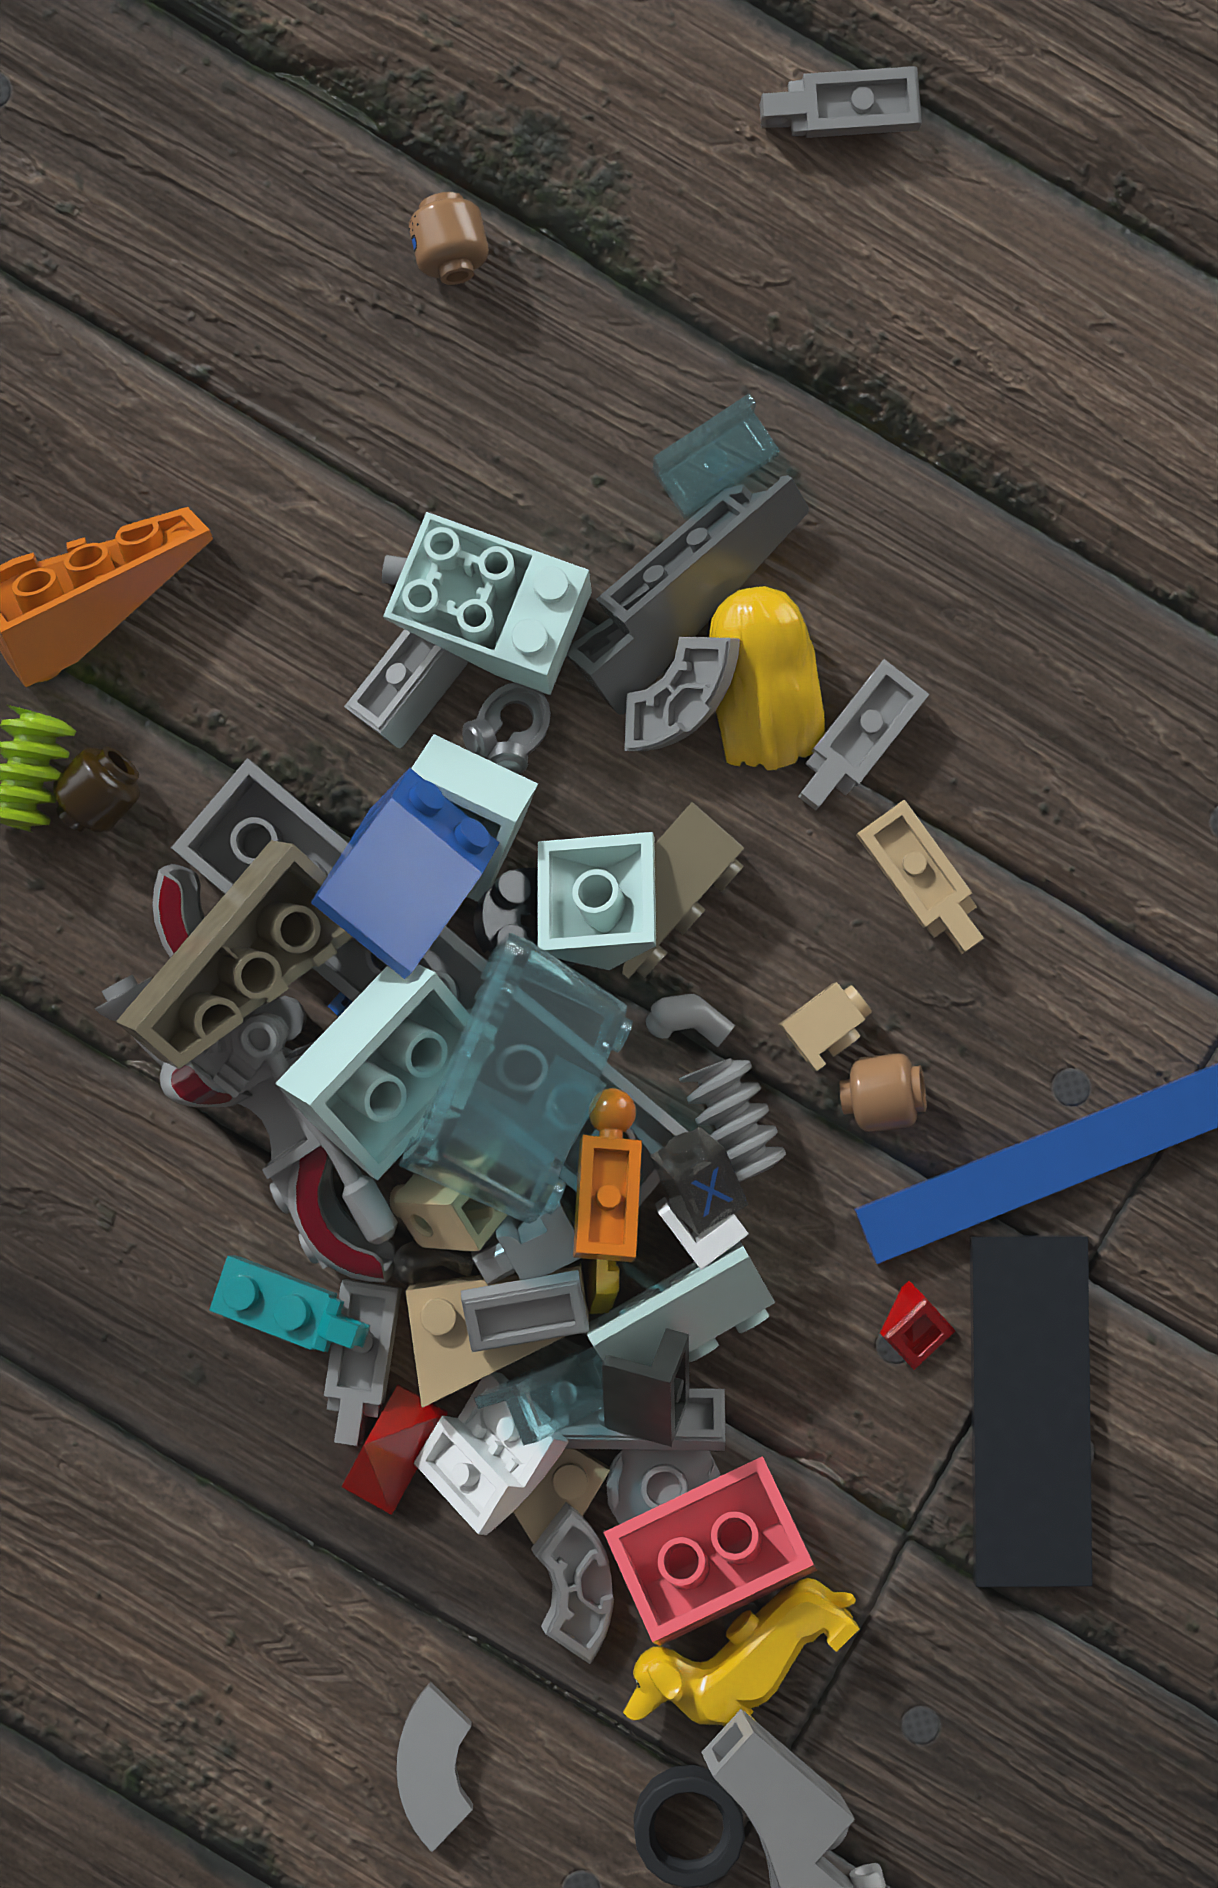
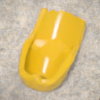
M766 586L738 590L718 606L712 617L709 637L740 639L739 655L731 684L716 709L727 763L734 766H740L745 761L748 766L756 767L762 764L766 770H777L778 768L796 763L799 756L806 758L812 755L813 748L825 734L824 710L815 650L799 607L785 592Z

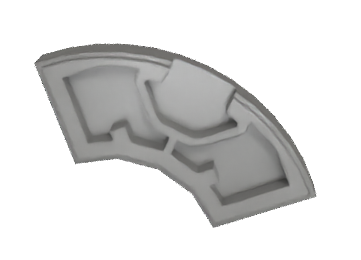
M679 637L675 659L663 678L646 690L627 693L625 751H649L672 745L686 738L705 723L717 709L731 684L738 660L740 639Z
M565 1502L531 1548L534 1555L547 1568L553 1584L551 1607L541 1627L546 1635L591 1664L606 1637L613 1612L614 1597L612 1595L609 1560L603 1545L589 1523L576 1509Z
M430 1681L413 1704L406 1719L398 1747L396 1770L399 1794L406 1816L421 1841L433 1852L473 1810L472 1801L460 1785L456 1766L459 1745L471 1728L472 1721Z

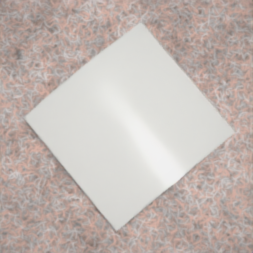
M493 1372L481 1379L458 1418L448 1416L440 1418L415 1459L414 1464L479 1535H487L530 1495L557 1461L569 1441L502 1373Z

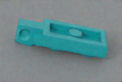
M227 1255L209 1311L309 1350L317 1349L323 1352L329 1351L331 1342L353 1349L354 1346L362 1348L370 1325L341 1314L345 1301L336 1298L337 1293L236 1255Z

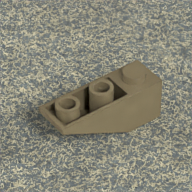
M693 802L655 843L656 946L624 963L622 975L627 980L636 971L643 978H646L667 954L660 944L675 928L684 935L706 910L698 903L700 898L712 885L722 892L744 867L736 860L744 847Z

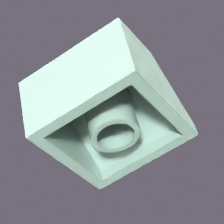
M433 734L411 769L424 780L436 785L448 800L467 816L479 821L488 833L500 842L483 874L466 896L478 902L494 883L522 825L538 783Z

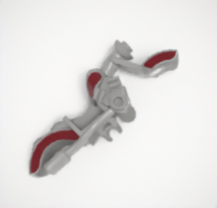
M170 864L159 869L154 885L152 902L154 923L161 943L170 958L205 918L201 907V883L198 874L191 869L176 864ZM132 974L101 992L107 1002L96 1007L95 1010L109 1020L117 1021L152 980V977L138 984ZM282 996L274 999L272 1002L262 1004L244 1017L243 1023L180 1069L159 1060L136 1040L162 1066L160 1085L164 1094L173 1102L191 1107H230L240 1104L250 1109L262 1120L269 1134L271 1144V1161L262 1171L267 1179L271 1178L273 1181L270 1183V1190L278 1207L285 1214L291 1213L300 1232L299 1241L301 1247L313 1264L320 1263L323 1269L329 1266L346 1276L368 1282L386 1283L395 1269L396 1261L395 1245L390 1238L395 1233L398 1222L372 1177L362 1175L357 1164L310 1123L275 1084L314 1043L311 1042L295 1050L285 1047L287 1041L293 1040L305 1028L307 1014L297 999ZM334 1166L345 1186L342 1198L356 1221L343 1210L336 1197L333 1185Z

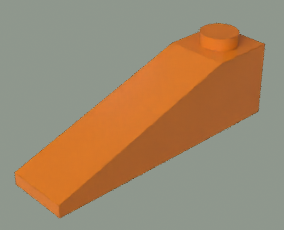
M185 507L124 525L117 531L115 539L87 544L84 537L67 542L68 553L37 562L33 552L1 564L0 652L7 664L25 687L56 677L61 670L82 659L211 542L213 537L210 529L189 507Z

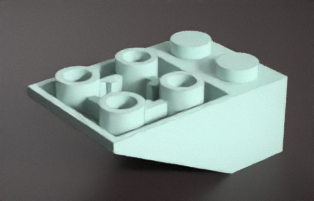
M426 512L383 617L385 620L496 676L551 695L591 595L590 574L588 569Z

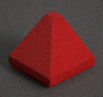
M908 1281L902 1286L880 1334L915 1370L956 1330L928 1299Z

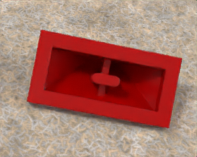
M398 1384L363 1445L342 1488L392 1515L417 1470L414 1464L415 1459L440 1418L446 1416L448 1411L434 1403L422 1408L420 1396Z

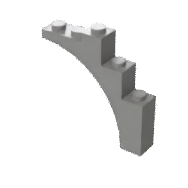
M740 1709L701 1753L713 1778L744 1809L755 1827L767 1858L771 1888H855L846 1875L822 1856L826 1851H831L840 1845L847 1835L850 1824L855 1820L843 1797L745 1711Z

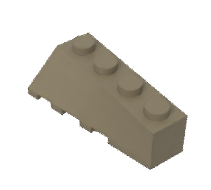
M271 840L118 1018L116 1023L159 1060L178 1069L182 1068L243 1023L244 1017L266 1001L272 1002L289 989V984L312 967H319L338 953V948L353 938L311 903L327 875L294 844Z

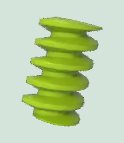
M7 705L20 715V718L4 719L0 723V728L14 738L13 741L0 742V755L7 759V763L0 764V824L32 832L30 831L31 826L49 825L51 821L47 815L37 809V805L56 803L54 794L43 787L44 782L56 781L61 772L49 764L50 760L69 757L70 752L56 743V738L75 736L76 730L57 718Z

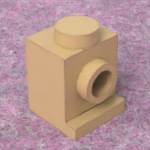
M835 982L779 1023L778 1026L813 1071H818L826 1065L819 1054L828 1049L834 1057L860 1037L855 1027L863 1022L865 1017L871 1014L872 1011L852 985L843 990Z

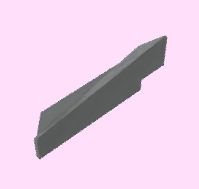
M788 475L781 476L779 481L767 491L753 494L744 484L725 488L596 599L610 618L572 643L566 656L617 714L622 715L626 712L627 693L646 690L675 659L679 637H695L711 620L718 606L744 584L808 514L809 507L793 478Z

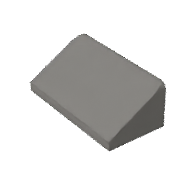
M404 629L344 707L395 747L401 748L462 672L468 661Z

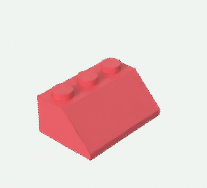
M763 1456L603 1532L652 1642L659 1646L817 1571Z

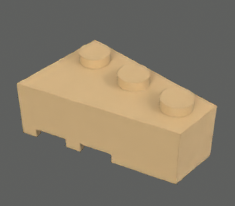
M579 1260L574 1261L548 1275L575 1270L579 1271L589 1325V1311L582 1269V1261ZM515 1272L492 1285L518 1281L520 1278ZM481 1274L411 1284L406 1290L422 1408L563 1337L472 1352L461 1302V1290L488 1286Z

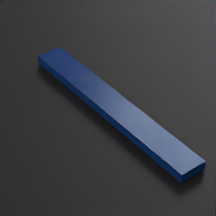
M1218 1063L855 1208L854 1211L875 1263L879 1264L1218 1128Z

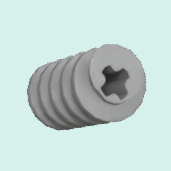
M729 1058L679 1078L680 1082H698L699 1087L687 1097L688 1104L707 1105V1109L695 1119L697 1126L715 1125L716 1130L703 1141L705 1147L724 1148L725 1152L712 1162L714 1169H732L733 1174L720 1184L721 1187L729 1186L763 1173L774 1167L786 1155L783 1147L765 1146L778 1133L775 1125H757L756 1123L769 1111L767 1104L748 1102L761 1089L759 1083L740 1082V1078L752 1068L749 1060H732Z

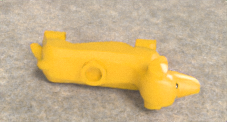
M805 1578L781 1590L755 1615L750 1610L740 1614L726 1632V1637L730 1641L708 1661L695 1662L681 1656L672 1649L663 1646L651 1647L639 1657L634 1666L633 1675L637 1687L623 1714L631 1720H640L669 1700L692 1721L698 1724L723 1725L725 1727L740 1709L752 1717L753 1710L751 1708L767 1702L777 1691L805 1644L814 1642L820 1634L824 1633L827 1636V1643L837 1652L859 1630L857 1623L852 1619L853 1616L846 1609L853 1605L856 1599L851 1593L833 1592L816 1579Z

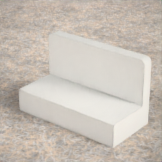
M665 1197L655 1203L660 1216L701 1270L749 1234L729 1206L691 1233Z

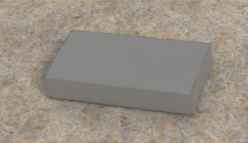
M578 1270L461 1290V1302L472 1352L589 1332Z

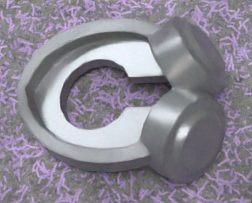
M511 683L498 688L485 700L477 719L464 724L462 735L467 750L487 758L489 761L514 773H523L528 767V755L540 745L549 726L551 713L545 695L540 691L518 683ZM512 703L526 706L533 717L532 726L525 731L514 732L507 742H497L495 734L503 724L501 721V710L506 705Z

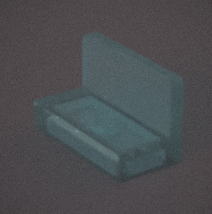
M747 394L653 458L652 472L683 518L711 501L725 488L732 487L779 455L780 450L754 413L756 402L751 394Z
M594 1347L583 1349L547 1361L474 1397L478 1409L506 1401L523 1446L539 1442L604 1408L602 1386L603 1362Z

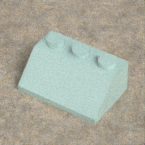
M418 964L413 972L404 979L387 966L275 1084L310 1123L378 1181L497 1053L498 1048L435 972Z
M739 1241L702 1270L693 1262L611 1309L609 1313H604L589 1322L587 1336L603 1362L605 1357L610 1355L651 1367L664 1332L668 1328L689 1334V1362H692L717 1348L719 1344L715 1337L735 1326L739 1333H743L766 1320L769 1314L765 1308L774 1304L775 1301L745 1248Z

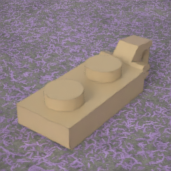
M905 800L856 834L923 928L926 927L934 938L945 931L961 954L969 951L984 939L967 916L968 913L977 908L970 897L972 894L971 890Z

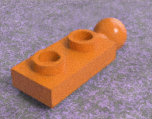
M609 1088L600 1091L594 1096L589 1106V1118L594 1128L599 1131V1136L583 1135L580 1140L573 1248L574 1258L633 1262L636 1258L642 1140L623 1139V1133L634 1123L636 1107L632 1098L620 1089Z

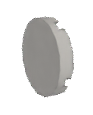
M620 1449L613 1457L610 1471L606 1478L608 1505L618 1523L622 1524L720 1477V1472L710 1451Z

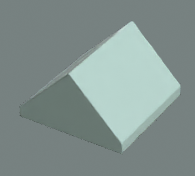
M653 832L538 842V952L540 955L611 970L656 946L655 838Z

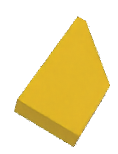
M583 1258L589 1314L609 1313L619 1292V1268L616 1266V1261Z

